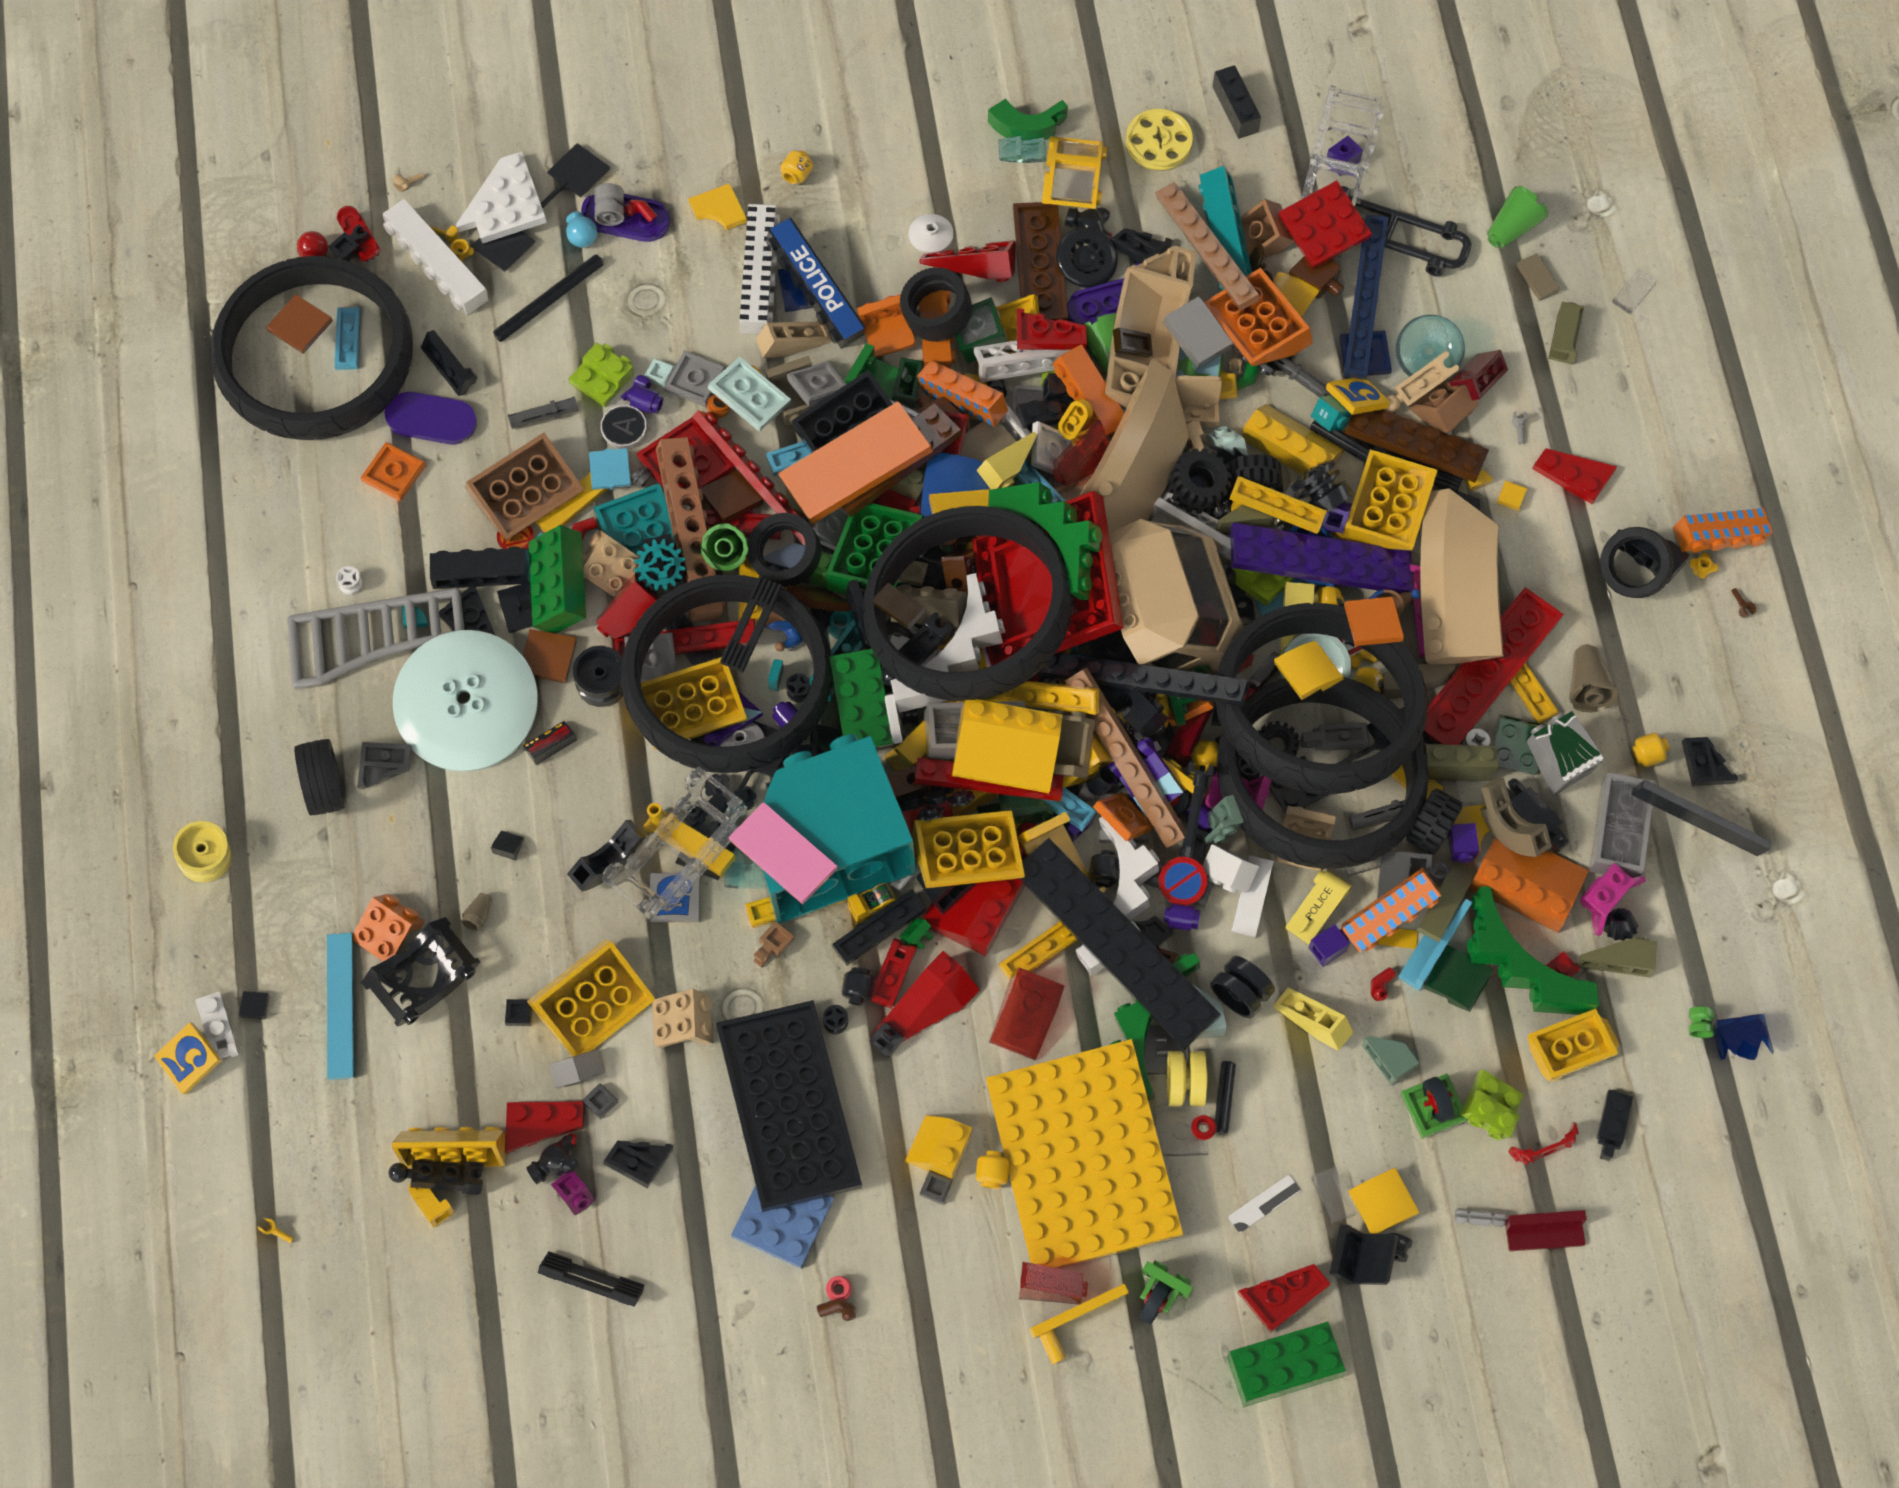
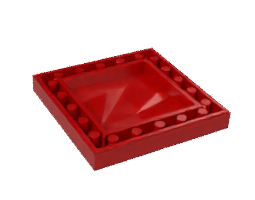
M1091 491L1066 501V503L1076 508V522L1090 521L1101 528L1102 541L1100 542V551L1091 552L1093 559L1090 569L1092 588L1089 599L1079 600L1074 597L1070 626L1056 653L1124 628L1104 499L1096 491ZM979 535L972 538L977 579L978 582L983 581L986 595L982 596L983 602L988 601L990 611H995L997 620L1002 619L1005 633L1001 634L1003 643L987 647L992 666L1018 652L1039 630L1050 607L1052 577L1044 563L1024 546L1005 538Z

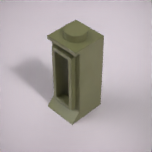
M1562 301L1557 314L1548 359L1574 364L1578 354L1575 348L1585 306Z

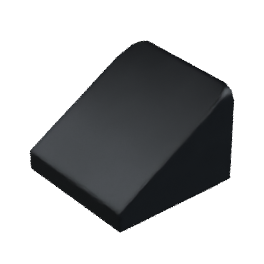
M500 831L491 846L492 853L516 861L524 837Z

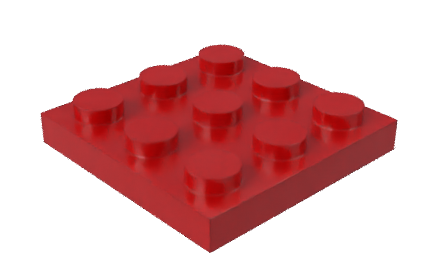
M1337 180L1278 212V217L1312 270L1372 237L1371 231Z
M692 417L636 453L638 460L645 468L648 467V471L652 474L655 481L660 484L663 491L664 488L656 453V447L660 439L688 437L689 446L692 445L694 451L693 466L698 470V488L718 480L734 470V465ZM674 462L676 466L683 467L679 462ZM678 483L681 488H687L684 484Z

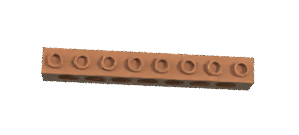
M688 437L660 439L656 447V453L676 550L681 549L678 557L685 558V561L680 563V566L686 568L685 571L681 572L682 582L684 584L702 577L716 575L715 569L705 562L701 553L702 538L707 532L705 525L707 523V514L705 510H702L701 502L703 495L701 488L697 486L698 470L693 466L692 445L689 446ZM674 462H679L683 467L676 466ZM678 483L684 484L687 488H681ZM682 505H688L691 510H686ZM687 526L693 527L696 532L688 530ZM691 548L698 549L700 554L694 553ZM696 570L703 571L705 575H699ZM725 602L710 603L689 610L690 621L718 620L725 610Z

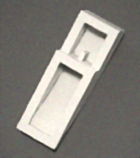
M1249 855L1248 860L1258 865L1259 868L1248 893L1240 892L1231 933L1255 938L1273 861Z

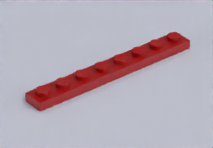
M697 410L692 418L776 514L792 513L804 519L799 511L792 509L788 505V498L775 490L774 482L761 474L760 466L747 458L745 455L747 453L746 450L733 442L731 439L733 437L727 429L719 426L717 423L719 421L718 418L709 411L706 413ZM791 530L794 533V535L805 546V540L803 535L797 531Z

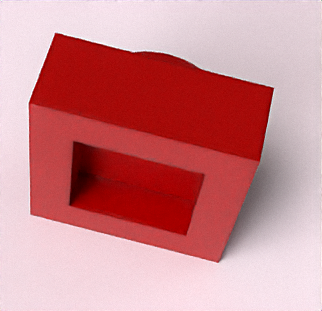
M1564 951L1545 965L1569 977H1574L1580 971L1579 967Z

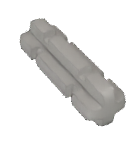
M1457 1208L1454 1217L1456 1223L1462 1224L1469 1222V1224L1490 1226V1224H1493L1495 1227H1503L1506 1222L1505 1213L1497 1211L1491 1213V1211L1471 1209L1467 1211L1464 1208Z

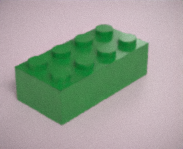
M558 525L528 542L533 628L555 634L586 619L582 535L579 531Z
M868 649L829 656L843 736L856 734L859 740L871 736L876 749L896 745L892 741L885 703L887 693L885 684L881 679L883 672L882 664L875 656L873 650Z
M1328 1321L1229 1351L1227 1356L1243 1408L1342 1378L1346 1372Z

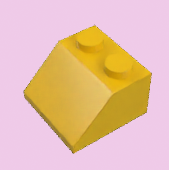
M925 1115L905 1162L953 1180L972 1137V1127L950 1118Z

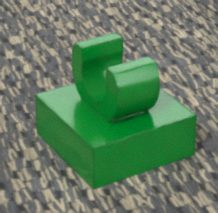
M914 919L899 937L905 943L914 944L918 949H924L925 946L921 943V937L925 936L927 940L933 939V935L928 931L931 925L925 919Z

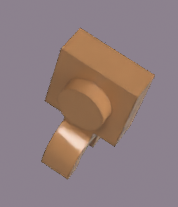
M775 921L759 938V943L763 946L754 953V963L762 967L772 953L779 957L794 940V935Z

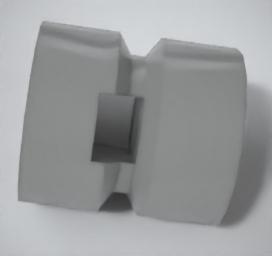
M604 183L595 188V221L605 226H615L623 222L624 190L621 186L613 183Z

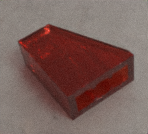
M1093 419L1089 421L1053 462L1055 468L1053 475L1061 485H1070L1095 472L1109 445L1100 420Z
M1022 1262L1019 1299L1080 1305L1082 1297H1087L1088 1282L1083 1281L1084 1273Z

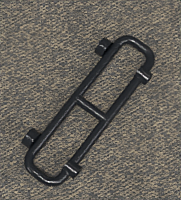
M1341 186L1354 206L1389 217L1385 248L1427 261L1425 270L1429 275L1435 277L1441 276L1445 268L1456 269L1466 263L1472 243L1466 234L1457 230L1458 226L1455 222L1447 221L1442 226L1351 196V190L1346 186ZM1397 221L1440 234L1446 240L1456 239L1460 241L1463 247L1458 259L1450 260L1390 240Z

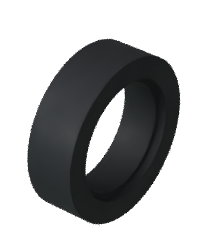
M777 513L766 517L753 529L748 540L747 556L752 568L762 579L765 578L767 581L771 580L772 583L781 584L782 587H788V584L798 585L804 582L814 573L821 558V543L817 533L802 517L792 513ZM782 530H794L801 533L805 540V552L802 559L794 567L787 570H774L765 564L763 551L766 542L772 535Z

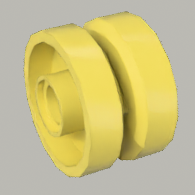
M201 820L191 822L181 828L174 838L172 847L174 857L180 870L192 881L201 883L215 881L222 877L229 869L232 861L231 847L225 833L214 823Z
M1168 1051V1106L1182 1107L1185 1101V1093H1187L1188 1102L1192 1107H1204L1208 1086L1205 1052L1191 1051L1187 1062L1182 1051Z

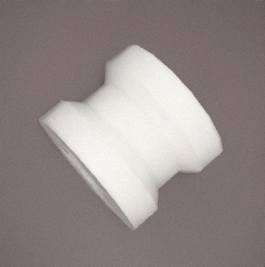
M345 566L337 572L336 580L342 593L355 595L362 589V579L356 568Z
M1473 729L1467 734L1463 745L1489 746L1490 737L1482 729Z

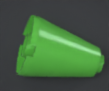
M1515 186L1487 232L1489 243L1496 248H1504L1543 222L1549 214L1544 203L1540 206L1536 202L1538 197L1533 192L1523 186Z
M1117 313L1100 316L1097 318L1098 321L1093 324L1090 321L1084 324L1086 326L1087 348L1106 376Z
M727 523L717 524L704 534L701 553L705 562L713 569L731 571L738 568L745 561L748 554V541L746 535L738 527Z

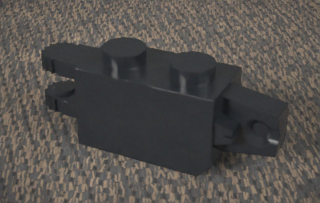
M1516 778L1509 780V788L1507 787L1511 804L1517 814L1527 822L1546 824L1552 844L1550 849L1555 853L1566 847L1569 841L1559 828L1563 822L1559 819L1558 815L1549 808L1542 797L1531 787L1526 789Z

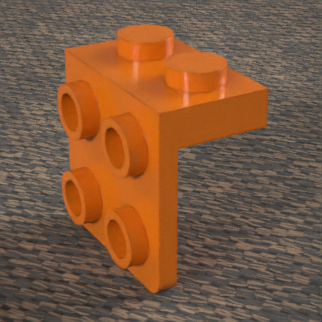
M900 294L888 296L874 303H866L862 307L857 308L859 317L866 327L865 335L867 342L874 346L877 358L915 345L913 332L906 323L901 311Z
M391 894L372 897L352 934L353 941L381 961H385L399 952L408 933L421 929L425 920L419 917L418 912L414 909L400 904L399 899Z

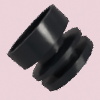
M1333 460L1313 466L1300 475L1297 481L1291 485L1293 491L1304 487L1305 490L1297 495L1298 499L1310 496L1311 500L1308 504L1326 510V513L1342 504L1354 492L1346 480L1334 483L1333 480L1340 474V471L1338 469L1331 473L1327 472L1335 466Z

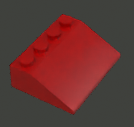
M1018 878L976 883L943 915L931 903L923 919L931 925L929 929L986 957L1025 885Z

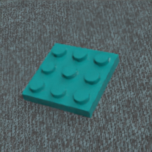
M659 483L593 507L602 531L636 555L639 547L642 546V541L645 539L671 533L674 543L666 498Z

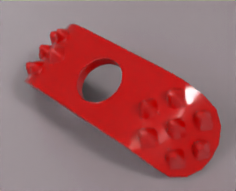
M353 206L340 208L336 219L344 232L350 235L353 229L360 224L363 228L361 233L367 231L371 236L366 242L359 244L362 249L357 253L360 260L368 263L369 259L373 260L375 255L379 256L381 248L357 209Z
M1572 1122L1569 1132L1564 1135L1565 1138L1561 1139L1560 1142L1535 1152L1531 1148L1521 1150L1516 1147H1510L1508 1153L1516 1162L1519 1161L1528 1165L1530 1162L1534 1163L1535 1160L1558 1152L1566 1147L1571 1148L1572 1144L1576 1141V1135L1579 1134L1577 1123Z

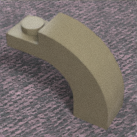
M1495 778L1481 787L1486 806L1480 809L1482 816L1492 834L1505 847L1520 855L1537 857L1552 847L1546 824L1527 822L1517 814L1511 804L1504 778Z

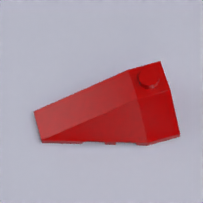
M1015 240L986 243L985 247L977 250L973 246H968L958 250V253H954V250L926 253L920 257L919 263L936 268L942 267L953 272L988 280L996 279V282H1005L1015 273Z
M942 951L917 978L876 1028V1031L883 1022L887 1021L906 1037L902 1041L904 1042L934 1023L937 1024L950 1014L964 1009L980 992V989L963 967L946 952Z

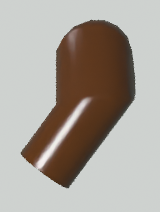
M834 1299L817 1305V1312L820 1317L833 1313H842V1319L845 1321L853 1320L856 1317L854 1311L856 1308L850 1302Z

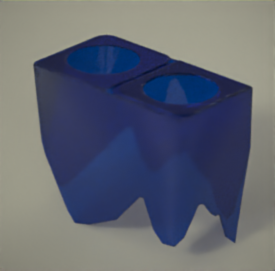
M1764 1014L1717 1020L1714 1024V1039L1721 1060L1726 1058L1728 1049L1734 1055L1755 1060L1761 1041L1766 1044L1772 1054L1774 1053Z

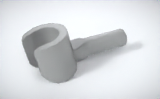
M1515 411L1512 419L1513 426L1517 428L1518 444L1520 445L1524 444L1523 427L1528 416L1526 411L1523 413V418H1518Z

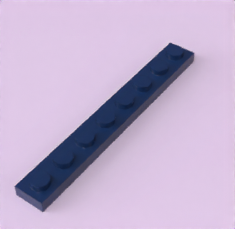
M1366 214L1365 224L1371 231L1372 237L1361 243L1343 374L1344 377L1366 380L1388 224V217Z

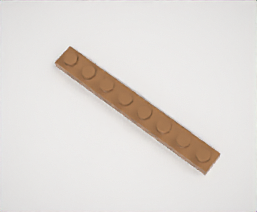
M1173 182L1156 191L1155 194L1158 201L1238 309L1241 311L1258 302L1260 297L1257 291L1177 184Z
M1088 668L1065 680V683L1069 686L1099 689V713L1096 715L1086 714V717L1095 720V732L1165 847L1168 848L1186 837V829Z

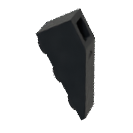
M1633 539L1625 542L1619 548L1620 551L1626 552L1633 557L1637 564L1645 566L1653 572V575L1656 577L1660 569V556L1657 549L1651 543L1645 540ZM1666 540L1674 556V569L1667 583L1669 584L1685 566L1690 554L1682 552L1678 545L1670 540Z

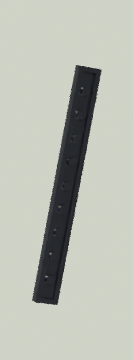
M1055 653L1047 661V664L1035 674V676L1067 680L1081 670L1088 668L1097 685L1238 706L1244 705L1250 686L1248 680L1064 653Z

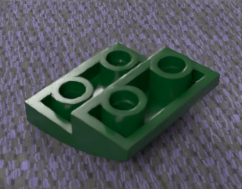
M1447 945L1423 986L1425 990L1447 998L1449 1004L1470 1012L1494 971L1485 964L1471 963L1470 955Z

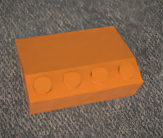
M1261 268L1246 276L1259 294L1260 300L1240 311L1225 290L1204 302L1251 366L1293 356L1313 344L1310 327Z
M1495 837L1469 889L1477 892L1481 886L1491 887L1494 902L1559 933L1589 870L1548 850L1537 857L1520 855L1505 847Z

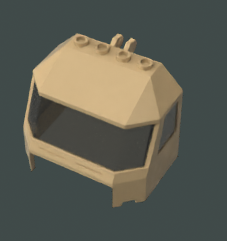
M1139 519L1109 533L1124 625L1121 632L1138 664L1182 671L1196 666L1210 665L1212 672L1218 670L1222 656L1229 644L1245 627L1241 622L1217 551L1223 547L1212 537L1184 526L1151 522Z

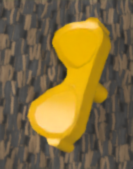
M1364 650L1350 656L1351 668L1354 670L1359 668L1362 659L1371 663H1376L1378 660L1368 651Z

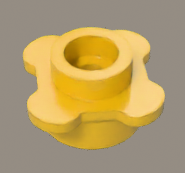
M457 239L449 246V249L462 263L465 258L474 254V249L469 247L465 239Z
M1702 553L1700 557L1691 559L1689 562L1693 573L1702 579L1709 576L1711 572L1715 573L1718 569L1717 564L1711 561L1708 553Z

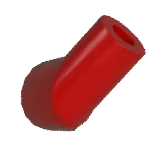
M630 200L624 206V211L627 215L632 216L634 213H641L649 223L658 216L643 200Z
M594 517L574 523L571 529L581 532L583 541L586 532L596 529L597 524Z
M1388 967L1372 978L1370 994L1374 1000L1383 1001L1387 998L1386 984L1396 977L1392 968Z

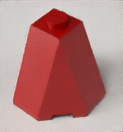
M636 574L628 580L596 619V624L599 625L597 629L605 637L610 635L613 639L630 633L636 627V623L643 613L659 599L650 587H645V582L638 581L639 577Z

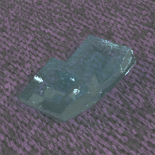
M1020 136L999 139L1000 161L1014 163L1045 162L1046 142L1044 138L1022 141Z
M733 862L725 872V888L767 889L763 869L755 862L752 864Z

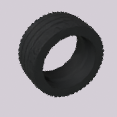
M942 267L921 270L905 283L901 291L900 307L903 317L909 328L921 339L933 342L951 339L962 332L970 321L969 319L972 315L970 294L961 278L951 270ZM944 290L951 291L957 295L955 304L950 311L941 317L925 319L916 315L917 306L921 300L932 292Z
M1629 527L1615 533L1606 542L1600 557V569L1605 582L1616 593L1630 598H1645L1656 594L1668 583L1674 569V556L1669 543L1656 531L1644 527ZM1633 539L1645 540L1651 543L1657 549L1660 556V569L1656 577L1649 583L1641 586H1631L1624 583L1617 576L1614 569V557L1617 550L1625 542Z
M320 739L295 746L294 752L298 777L309 815L326 814L344 809L343 788L330 739Z

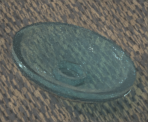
M1431 314L1416 317L1408 322L1399 333L1395 347L1398 364L1409 377L1445 351L1449 352V356L1444 360L1446 368H1452L1455 365L1460 367L1465 354L1464 338L1458 327L1445 317ZM1430 347L1433 350V353L1431 355H1427L1425 353V348Z

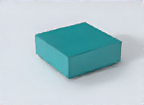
M773 660L768 677L770 690L778 691L784 672L783 660Z

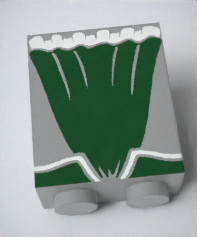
M1573 711L1566 715L1563 712L1557 714L1551 719L1552 723L1547 726L1543 724L1537 726L1531 731L1532 735L1527 740L1552 796L1591 774L1605 760Z

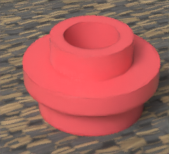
M835 1276L828 1281L826 1293L831 1300L839 1299L846 1301L852 1293V1286L847 1278ZM842 1286L844 1291L841 1294H837L834 1288Z

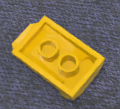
M1596 1009L1537 1030L1527 1036L1530 1052L1541 1074L1548 1081H1558L1565 1075L1616 1056L1618 1054L1617 1049L1620 1046L1608 1020L1599 1016Z

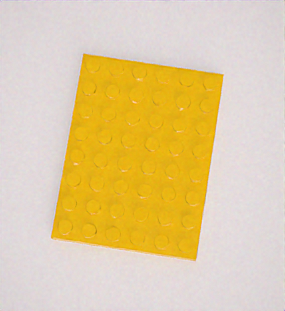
M1132 1039L986 1077L1004 1156L1010 1163L1009 1177L1034 1275L1184 1236Z

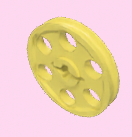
M1166 109L1147 110L1137 115L1128 126L1126 133L1127 151L1136 163L1145 168L1158 171L1175 168L1182 164L1191 152L1193 142L1191 127L1182 116ZM1165 119H1170L1174 122V125L1165 126L1162 122ZM1148 120L1152 123V126L1145 128L1140 123ZM1158 131H1159V137H1160L1161 140H1162V142H1161V149H1160V147H1159V142H1158V140L1156 139L1157 134H1158ZM1177 135H1184L1187 137V140L1179 142L1175 137ZM1139 137L1143 140V143L1137 145L1132 143L1131 139ZM1168 152H1176L1178 157L1170 159L1166 154ZM1146 153H1153L1156 158L1154 160H1147L1144 155Z

